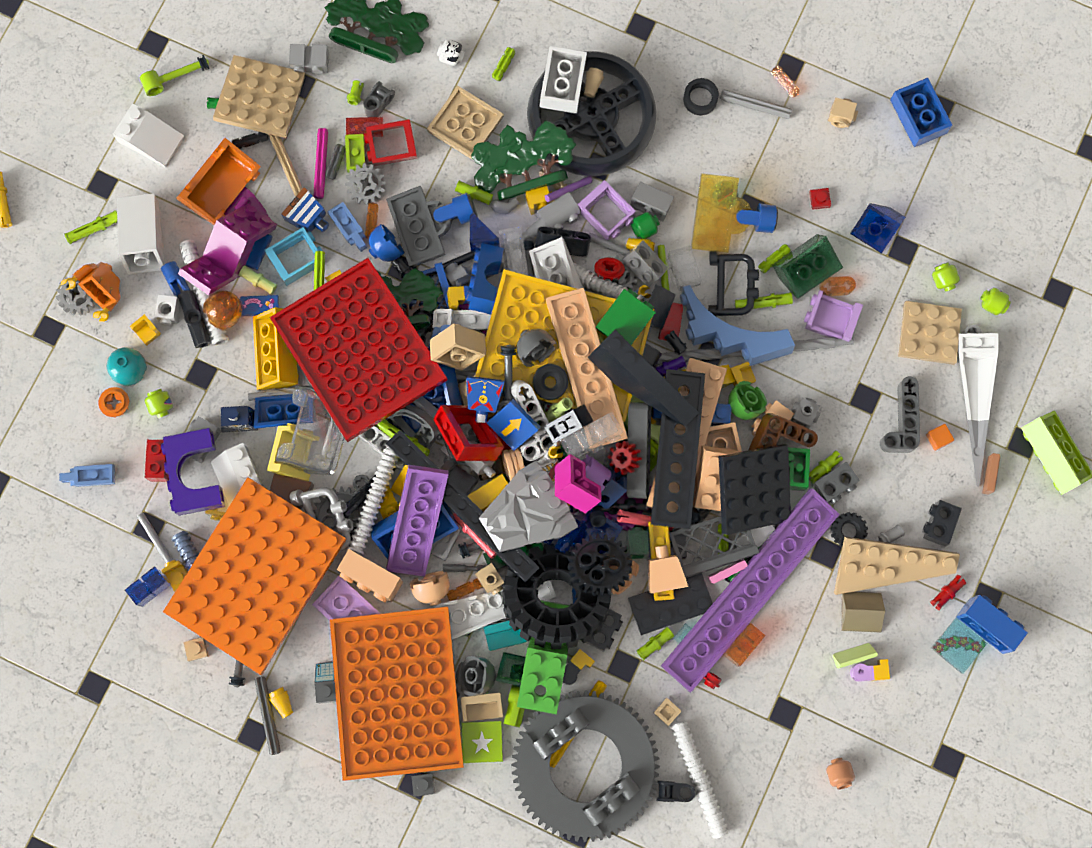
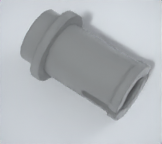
M896 525L885 533L881 532L878 539L880 542L891 543L904 536L905 533L900 525Z

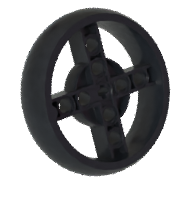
M584 51L587 52L584 71H589V68H596L618 77L625 83L609 92L599 87L595 97H588L584 95L585 83L582 80L579 97H585L586 100H579L577 114L564 111V117L553 124L566 130L568 138L576 136L586 141H597L607 157L583 158L572 155L573 159L569 165H560L557 162L554 165L576 175L603 176L624 169L643 153L655 129L656 104L648 82L629 62L605 52ZM545 71L536 81L527 106L528 126L533 139L537 128L542 125L540 98ZM620 94H625V95H627L628 97H627V98H621L619 95H620ZM639 100L642 108L641 127L635 139L625 147L614 130L619 120V111ZM610 103L612 106L605 107L603 104ZM577 120L580 124L574 125L571 122ZM600 126H602V127H604L606 130H604V131H599L597 128L600 127ZM612 141L615 145L609 146L606 143ZM549 153L546 157L550 162L552 159L551 153Z

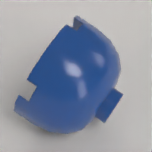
M384 224L376 227L369 236V245L371 247L369 252L375 259L380 258L382 261L390 262L402 256L404 250L400 243L397 244L394 239L396 237Z

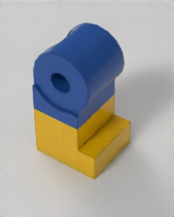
M469 286L449 287L447 290L449 309L457 310L458 305L469 304L470 301H466L469 289L472 290V288Z

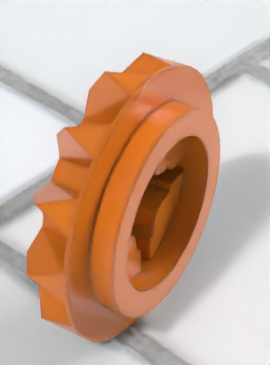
M111 387L102 392L98 405L103 414L116 418L128 410L130 400L128 394L123 389ZM114 397L117 401H120L118 404H116L115 409L113 405L107 404L113 402Z

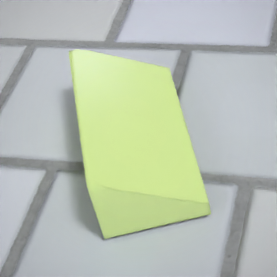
M867 643L834 653L833 658L836 667L839 669L877 657L878 654L871 644Z

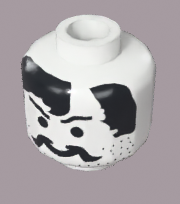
M446 39L444 42L441 41L437 56H439L441 62L455 66L458 61L462 62L465 52L462 51L461 43Z

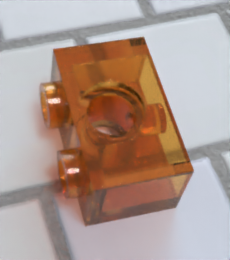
M749 623L723 655L739 667L766 635L752 623Z

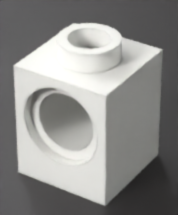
M158 295L154 317L160 324L171 325V323H178L181 305L178 297ZM166 308H172L169 314H164Z

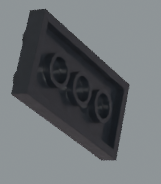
M702 573L686 578L688 587L673 589L674 599L654 601V593L649 591L628 598L641 636L705 614L713 603Z

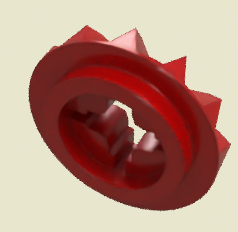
M611 257L599 259L594 266V272L597 273V277H603L604 280H619L625 271L623 263Z

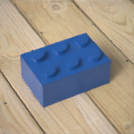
M929 78L896 90L890 99L914 147L946 135L953 126Z
M984 595L970 598L956 615V618L1002 654L1014 652L1028 634L1020 622L1012 621L1006 611L1001 608L997 609L992 605V601Z

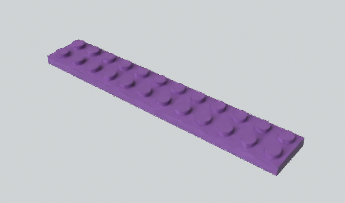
M810 488L791 510L788 519L780 523L758 549L759 553L748 561V566L737 574L663 662L661 667L691 693L840 514L814 489Z

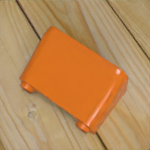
M224 138L176 199L215 225L216 220L225 216L224 212L250 180L255 181L259 176L260 172L258 170L261 166L228 139Z

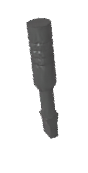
M443 564V572H478L486 567V565Z

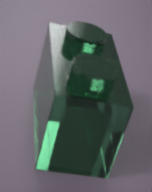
M642 527L631 528L632 531H628L626 535L627 553H631L630 559H647L649 555L648 530H643Z

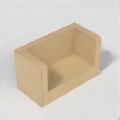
M501 693L461 697L463 722L503 717Z

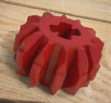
M623 441L622 444L618 442L616 443V448L610 449L613 455H608V458L612 459L613 462L609 465L615 466V472L621 470V474L626 475L627 472L634 473V468L640 467L636 461L642 460V457H637L641 450H634V443L629 445L628 441ZM622 456H626L627 460L622 459Z

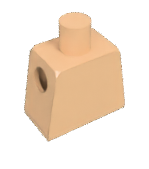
M667 545L655 547L657 558L648 561L649 592L656 593L688 587L678 557L676 555L668 556Z

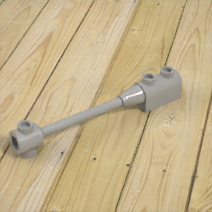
M567 192L537 211L538 220L526 232L501 246V248H504L503 254L528 238L535 237L539 227L563 229L564 226L562 224L567 221L570 224L575 223L580 218L578 215L581 211L571 194ZM456 262L448 265L444 271L449 285L457 287L456 280L470 274L473 264L468 267L458 266Z

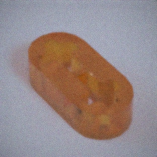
M849 276L827 277L821 281L819 290H822L823 295L826 296L849 295L854 291L856 282ZM845 282L851 285L848 290L845 286H842ZM826 283H829V286H835L832 287L830 291H827V288H824Z

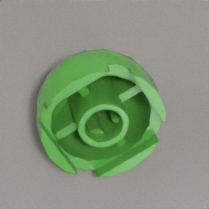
M748 381L738 383L728 396L731 412L742 420L757 418L765 412V406L767 405L766 397L761 389L758 387L754 388L750 385L751 382Z

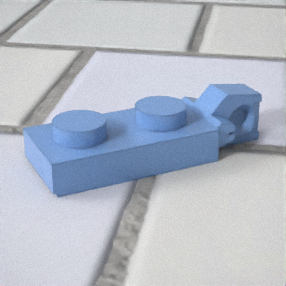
M344 202L327 211L351 246L355 244L360 252L367 248L362 240L365 238L364 232Z
M115 465L75 466L70 469V473H59V481L70 483V486L75 487L115 484Z

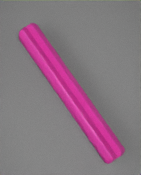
M319 128L317 134L313 193L315 199L324 198L328 130L326 128Z

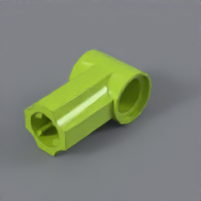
M512 685L503 724L520 728L525 708L517 707L520 687Z

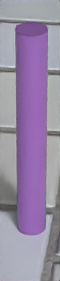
M587 176L545 195V200L550 202L567 192L570 193L592 183V178Z

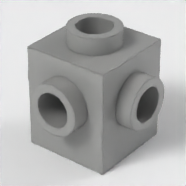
M802 398L799 403L795 402L792 408L794 415L791 421L809 429L812 423H816L820 416V412H818L820 405H817V402L813 399Z

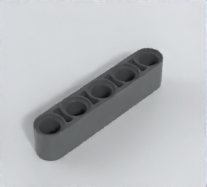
M630 402L628 410L629 445L631 443L635 444L634 450H641L637 457H642V460L636 461L640 467L634 468V473L627 472V497L648 499L650 489L651 406L644 402Z

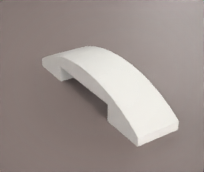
M435 309L433 312V328L441 327L442 325L450 326L455 323L473 330H488L492 313L486 314L473 310Z

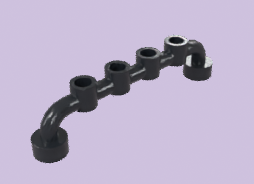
M628 498L624 504H618L616 501L608 509L603 508L601 505L595 507L589 519L593 527H601L606 523L604 512L615 515L619 510L633 513L646 511L651 514L652 508L646 506L648 499H644L643 503H636L634 498ZM695 507L692 508L691 524L696 523L700 519V514Z

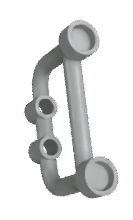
M327 487L307 492L302 490L292 491L290 493L292 505H303L305 513L315 519L316 517L309 499L322 495L329 497L331 512L335 514L337 519V530L342 536L347 538L340 551L346 549L351 541L349 531L353 529V523L350 519L345 520L343 512L347 510L345 501H339L335 492Z

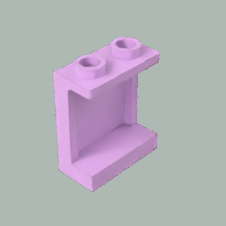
M819 290L817 295L813 294L810 305L813 306L811 312L807 311L804 322L807 323L805 329L849 342L863 305L859 303L851 305L823 295L822 290Z

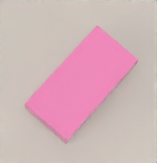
M743 559L707 577L711 583L715 584L745 569L748 565Z

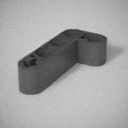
M912 376L905 377L898 385V432H889L882 437L880 448L884 452L910 453L920 444L919 383ZM906 401L910 402L912 409L906 408L904 403ZM905 420L911 421L913 428H908L905 425ZM886 438L892 439L894 446H889L886 443ZM905 440H912L913 447L907 446Z

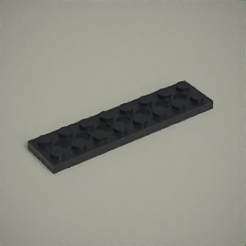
M666 369L665 379L677 391L681 386H686L689 389V394L683 397L699 414L688 425L684 426L685 433L679 435L675 432L674 428L680 423L661 413L650 525L691 529L705 373ZM681 444L684 449L683 453H674L673 445ZM673 463L681 465L682 470L680 473L676 474L671 471ZM672 482L677 483L680 487L679 492L672 493L669 490V484ZM669 502L677 504L678 510L671 513L667 510Z

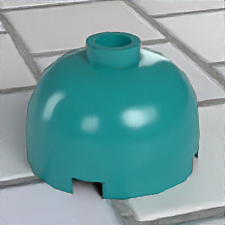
M122 347L113 351L108 357L106 364L107 372L112 380L123 386L135 385L141 381L147 369L146 360L142 354L129 347Z

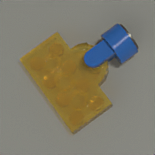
M701 173L691 249L729 253L731 234H740L746 231L749 225H754L756 232L773 233L777 226L778 208L775 205L758 204L756 211H753L748 202L737 197L738 177Z

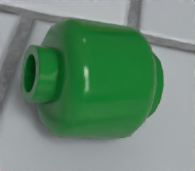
M645 212L633 219L631 227L637 238L647 239L657 234V226L660 225V222L656 215L652 216L651 213Z

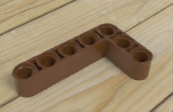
M767 413L761 419L748 450L775 446L780 436L805 447H813L817 443L818 436L813 430L776 414ZM775 419V425L771 427L770 422ZM792 426L791 433L787 434L788 427ZM808 433L809 437L806 441H804L803 438L805 434ZM767 436L768 441L763 445L762 441Z

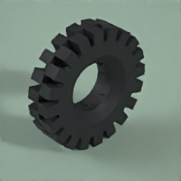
M554 543L544 544L543 551L538 546L529 549L528 557L539 567V570L525 583L509 567L504 580L502 604H504L503 611L506 619L510 618L509 625L514 631L520 629V637L526 641H529L532 637L535 638L534 645L543 648L546 642L551 643V649H561L562 643H566L568 649L577 647L578 640H581L583 644L592 639L593 633L597 635L601 630L609 612L611 595L607 591H604L603 597H601L598 591L593 596L592 590L586 594L585 587L578 589L579 582L573 584L574 577L569 576V571L571 570H568V564L570 563L568 562V557L572 555L569 552L570 545L561 544L560 550H555ZM585 560V561H583L582 563H583V564H590L591 562L588 561V560ZM599 575L593 577V579L599 580L602 578ZM549 580H562L575 589V598L577 600L566 608H552L540 601L537 588Z

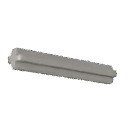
M725 89L720 96V99L785 119H789L791 116V108Z

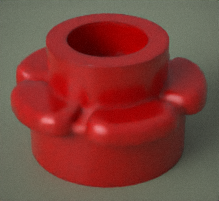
M708 672L704 676L705 685L712 689L720 687L719 684L722 681L720 677L712 672Z

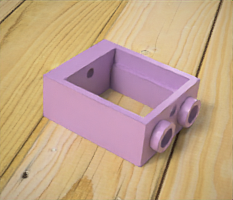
M605 180L577 204L581 211L580 214L608 241L611 238H617L624 226L628 227L633 223L636 212ZM605 195L626 215L609 232L588 211Z

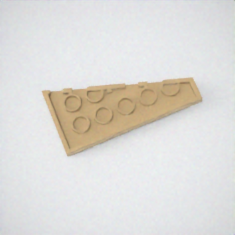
M844 537L834 594L838 595L955 574L960 554L957 552Z

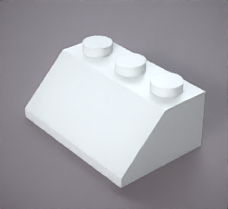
M244 443L225 450L211 461L229 506L247 477L263 486L249 450Z

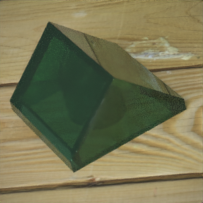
M503 652L496 682L520 687L526 657Z

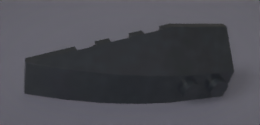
M616 329L588 356L616 386L680 424L688 425L699 414Z

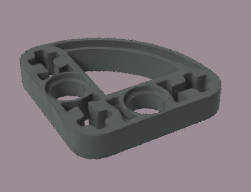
M407 405L386 418L389 423L408 436L416 438L418 443L430 449L441 433L433 420L434 418L424 410L413 405ZM401 415L413 418L422 425L417 433L410 428Z

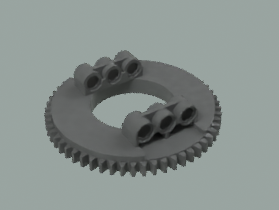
M585 690L583 696L577 691L576 697H573L572 693L569 692L566 699L561 694L557 714L534 711L535 719L528 717L530 725L523 724L526 732L519 731L523 738L516 739L520 746H514L513 748L518 754L512 755V758L516 759L517 762L511 763V766L517 768L512 771V775L518 776L513 780V783H519L515 791L522 792L518 799L525 798L522 806L529 805L526 812H534L532 819L539 818L538 825L546 823L544 829L547 830L551 827L553 835L556 831H559L560 838L567 834V840H570L573 835L577 842L580 837L583 838L584 842L587 841L588 837L594 842L595 836H598L600 841L603 840V834L611 838V831L618 835V828L625 831V823L632 826L631 819L639 820L636 814H644L641 807L648 808L649 806L645 801H652L653 798L649 794L656 792L652 785H658L654 777H659V773L654 770L660 768V765L654 763L659 760V757L654 756L658 749L652 748L656 741L649 740L653 734L646 733L649 728L648 725L641 726L644 719L637 720L638 712L631 714L633 708L625 709V702L618 705V698L612 702V695L604 699V693L602 692L597 697L596 691H593L592 695L589 696L588 691ZM584 729L598 731L606 735L617 747L621 758L619 779L591 802H580L565 796L556 787L550 774L551 755Z

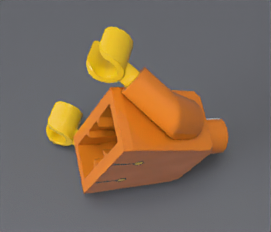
M100 262L98 264L83 265L72 274V278L61 281V285L67 281L69 282V287L66 290L75 288L76 281H78V285L103 309L102 311H95L93 314L94 318L101 316L99 322L108 320V312L112 311L121 298L119 292L120 279L112 272V266L108 263Z

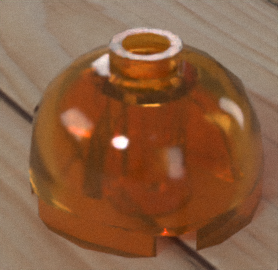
M227 290L213 293L203 304V312L207 314L208 322L219 329L224 330L233 327L242 316L243 306L241 300L237 295Z

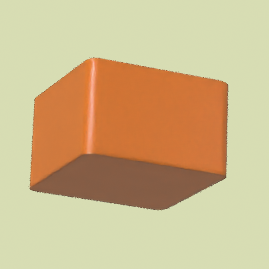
M946 424L926 433L935 451L954 441Z

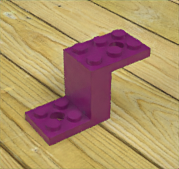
M246 204L216 220L203 256L180 268L178 274L207 295L214 293L240 277L239 272L245 266L255 241L273 232L277 227V223L259 212L252 205Z

